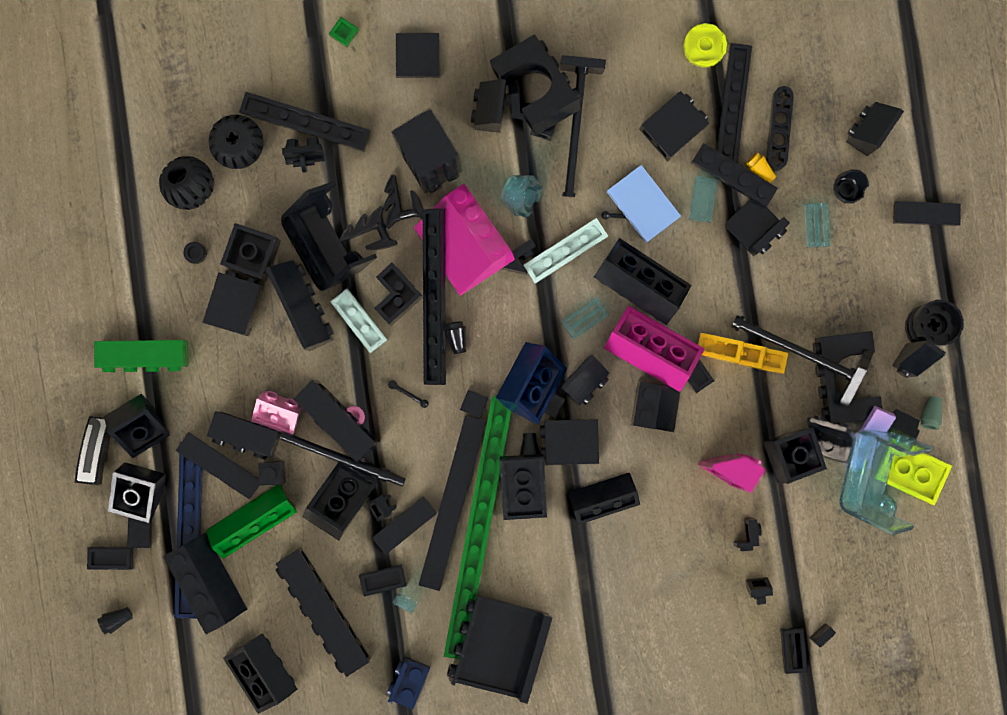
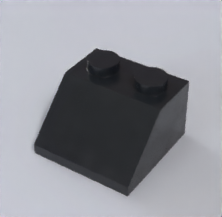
M499 79L480 82L479 89L475 88L474 102H477V108L472 110L471 123H475V130L501 132L506 80Z
M879 102L873 103L870 107L866 105L859 115L861 117L859 123H854L847 133L849 138L846 142L864 155H870L881 147L904 111Z
M591 354L561 385L560 389L578 406L582 403L586 405L594 397L592 392L595 388L601 389L608 382L607 375L609 372Z
M637 382L631 425L674 432L680 392L672 387Z
M142 393L104 416L107 432L132 458L170 436L154 406Z
M813 427L782 434L763 441L777 483L789 484L827 469Z
M124 462L113 472L108 512L150 523L163 495L166 474Z

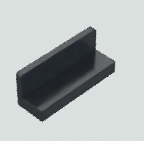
M630 473L568 492L578 525L640 505L638 492Z

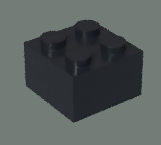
M235 223L220 265L267 282L268 274L266 268L273 265L281 240L272 235Z

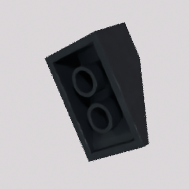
M338 462L305 508L302 517L339 541L377 485L378 480L363 471Z

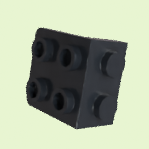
M750 199L725 223V227L752 256H755L759 252L763 255L772 247L770 242L775 237L779 240L788 231L786 227L790 222L785 217L779 220L767 207L764 208Z
M820 416L808 417L806 422L809 427L814 429L823 457L848 464L855 442V437L852 430L849 429V425L841 422L832 424Z

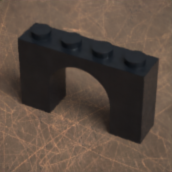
M534 34L491 59L490 64L498 80H506V86L520 77L531 73L542 74L552 82L550 89L543 97L522 109L524 120L536 136L581 110L579 104L581 97L576 88L572 89L569 86L570 81L566 73L559 71V64L555 57L548 55V48L543 40L539 41Z
M872 331L815 338V343H813L814 353L838 364L846 357L862 355L865 348L875 353ZM816 364L815 371L817 377H820L821 384L818 387V394L820 399H823L824 407L821 408V416L827 419V422L836 424V422L866 421L874 406L882 408L881 397L852 399L849 406L840 403L843 394L836 387L834 381L835 372Z

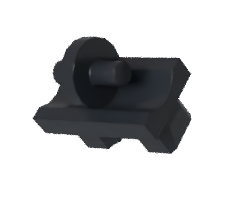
M309 137L307 139V146H299V141L296 139H287L286 147L282 148V155L285 158L286 165L293 164V167H301L303 173L308 172V166L315 165V162L325 161L323 148L319 143L318 137Z

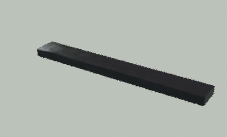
M422 209L424 385H446L445 209Z
M469 416L464 417L419 586L440 591L486 421Z

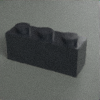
M215 411L207 437L213 438L212 442L224 446L225 443L233 445L232 449L245 453L246 450L254 452L253 456L266 460L267 457L274 456L281 432L221 411Z

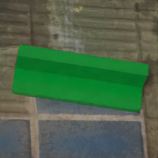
M282 485L274 486L206 530L211 548L222 559L297 512L295 505L287 498Z

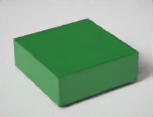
M340 16L329 32V36L347 48L359 32V28Z

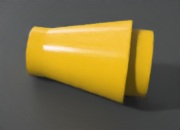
M757 152L745 162V165L748 167L747 170L771 183L776 178V174L772 171L764 155H760Z

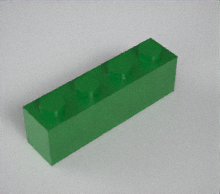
M185 340L94 341V368H102V372L105 373L115 372V368H124V372H137V368H146V372H159V368L168 367L169 372L181 371V367H188V341Z

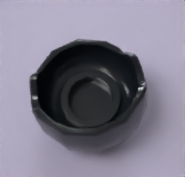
M855 169L847 170L835 179L833 186L834 195L843 203L853 204L864 198L865 190L869 187V181L866 174L862 171Z

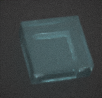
M400 593L397 594L393 601L396 606L409 613H413L417 602Z

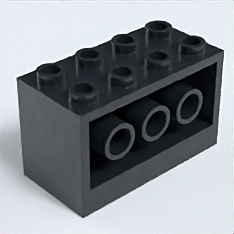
M431 108L391 131L398 151L424 193H434L441 188L440 184L447 180L452 182L460 176L459 173L462 170L459 154Z

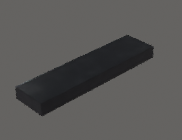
M188 432L176 449L177 452L249 500L259 487V478L190 432Z

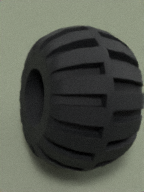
M244 115L225 116L216 122L212 130H210L209 149L218 163L227 168H246L257 161L263 150L264 140L261 129L252 119ZM235 136L239 138L236 140V144L230 142Z
M182 156L175 158L174 161H170L167 164L168 166L162 170L159 178L160 192L167 203L181 210L198 208L199 205L202 206L206 202V199H209L211 192H213L214 179L211 170L203 161L195 157Z

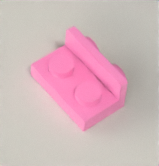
M263 391L256 400L251 422L293 435L303 408L294 399L284 398L272 391Z

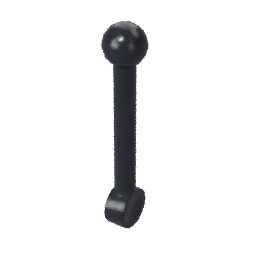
M603 211L601 214L603 219H627L624 214H614L608 211Z
M396 381L388 383L390 389L400 391L420 403L422 408L428 407L429 402L427 400H422L397 385Z

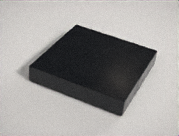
M396 33V78H440L439 33Z

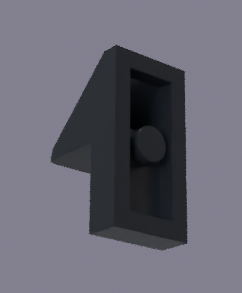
M530 239L514 249L512 253L515 260L503 267L502 270L527 275L519 259L526 260L535 254L533 250L536 249V245L533 240Z

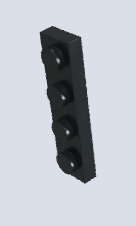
M705 143L702 144L691 162L764 208L768 206L778 189Z

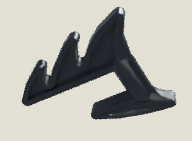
M391 174L384 190L385 193H389L383 207L384 211L389 210L385 227L390 229L394 223L413 217H419L422 220V209L424 208L418 195L413 190L410 191L413 209L402 211L396 175Z
M382 206L372 213L366 224V214L360 217L353 231V226L349 224L340 237V241L343 243L377 229L381 240L366 245V250L386 249L398 244L396 240H392L386 230L382 217Z

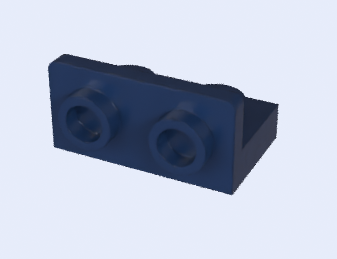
M408 657L405 658L404 663L399 661L395 674L398 675L396 683L391 682L386 695L390 696L388 702L391 704L396 702L413 710L430 666Z

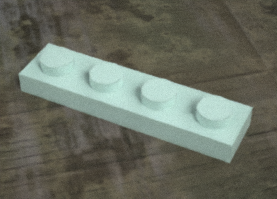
M596 218L524 264L523 267L534 284L606 239L608 235Z

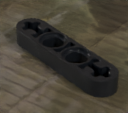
M787 86L777 88L772 96L766 160L772 171H780L786 166L788 161L794 94L792 89ZM784 92V95L788 98L783 102V107L776 108V106L779 107L781 105V98L778 95ZM777 113L785 114L787 120L784 124H780L775 120ZM781 134L784 137V144H775L773 141L774 135ZM783 149L784 151H780L778 154V159L782 160V162L775 166V162L771 159L776 157L777 150Z

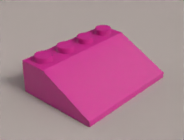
M465 184L447 194L433 208L445 209V275L460 296L515 260L511 249ZM421 220L414 229L423 241V223Z

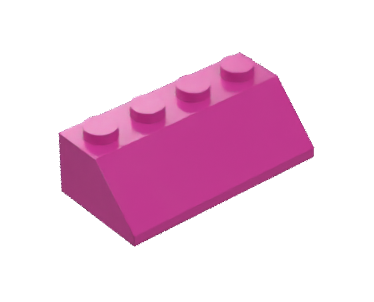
M629 305L604 346V349L679 392H681L704 351V348Z
M739 453L737 455L727 454L701 460L697 464L732 487L752 493L766 470L760 466L762 464L760 460L751 455Z

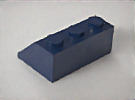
M525 342L496 399L510 411L535 424H539L567 367L544 345Z

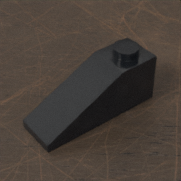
M928 340L906 343L892 366L897 368L896 372L905 378L917 377L943 358L947 352Z

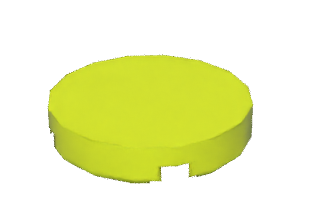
M703 23L696 25L688 32L684 39L683 49L685 56L692 64L698 67L714 66L721 61L726 53L727 40L725 34L713 24Z

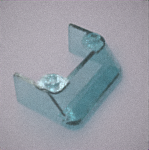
M875 430L857 432L853 439L839 503L841 509L845 513L892 536L912 530L914 525L895 517L897 504L891 496L884 494L893 456L919 455L933 451L934 447L904 434Z

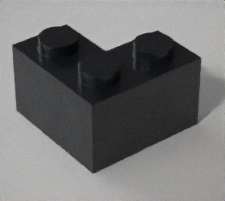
M393 263L376 276L390 294L374 309L392 326L418 303L423 296Z

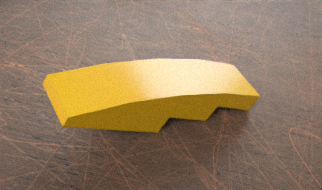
M700 333L698 345L704 348L702 356L785 375L789 353Z

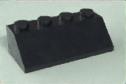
M621 238L618 239L594 275V278L603 285L608 286L665 325L670 322L679 310L692 286Z
M291 260L266 268L267 274L303 349L312 351L333 341L331 335L334 334L330 323H325L322 317L325 312L320 302L316 304L313 298L316 293L311 283L307 284L303 277L306 275L302 264H297V262Z
M206 532L163 556L205 635L222 627L247 610L219 555L211 548Z

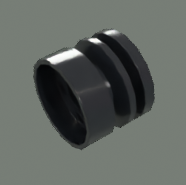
M934 300L919 306L908 314L905 321V332L911 343L928 340L937 347L955 342L960 337L964 328V319L961 311L955 304L947 300Z

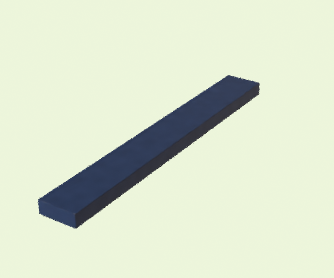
M179 454L177 547L201 535L203 468L182 454ZM175 581L174 618L196 619L177 581Z

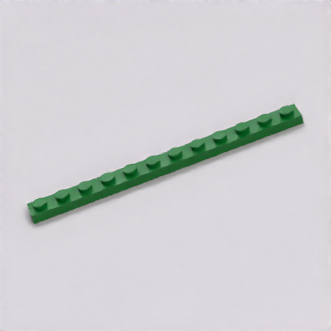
M496 396L491 398L444 650L443 657L455 658V655H453L456 642L460 641L462 635L460 634V626L463 620L466 621L468 614L466 612L467 602L469 599H472L473 594H478L500 475L499 456L504 454L511 411L496 399Z

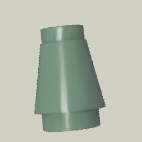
M935 396L929 397L919 419L921 427L930 430L939 429V426L942 425L943 399Z

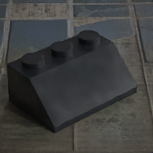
M263 633L223 657L258 714L280 704L298 690L294 679L287 673L282 660L276 655L270 641Z

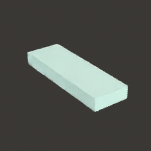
M348 288L330 301L369 353H372L387 341V338Z

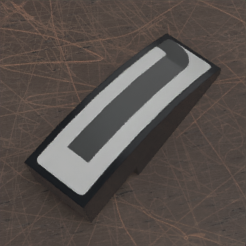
M89 416L79 451L74 483L102 484L104 462H107L110 441V434L107 432L104 417Z

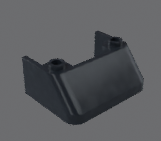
M335 181L307 190L281 217V223L315 286L321 291L332 288L357 274L377 258L376 254L363 258L356 251L347 253L329 222L327 216L332 211V202L328 198L327 193L336 185Z

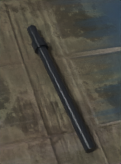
M284 431L281 433L280 440L376 476L380 481H389L403 487L406 478L390 473V470L382 467L380 469L362 461L356 462L353 458Z

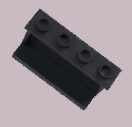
M473 594L472 599H469L467 602L466 612L468 614L466 621L463 620L461 623L460 634L462 635L460 641L456 642L453 655H455L453 664L450 663L448 667L447 677H449L450 683L454 686L456 683L515 697L519 702L528 704L553 617L542 611Z

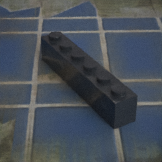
M302 547L277 562V574L288 583L289 587L287 589L293 598H297L300 602L299 608L302 614L310 618L313 623L311 624L312 630L323 639L325 651L329 655L332 654L336 662L334 664L341 674L344 673L347 677L368 664L371 657Z

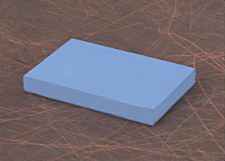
M642 165L607 190V194L645 243L681 217Z

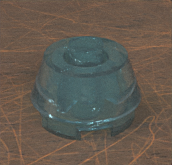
M512 175L503 187L501 202L515 216H522L524 218L532 214L530 208L534 202H539L542 194V186L538 185L540 181L533 175Z

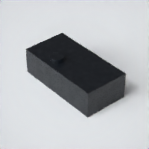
M311 380L293 398L314 419V422L322 430H325L356 462L363 460L380 442L319 381Z

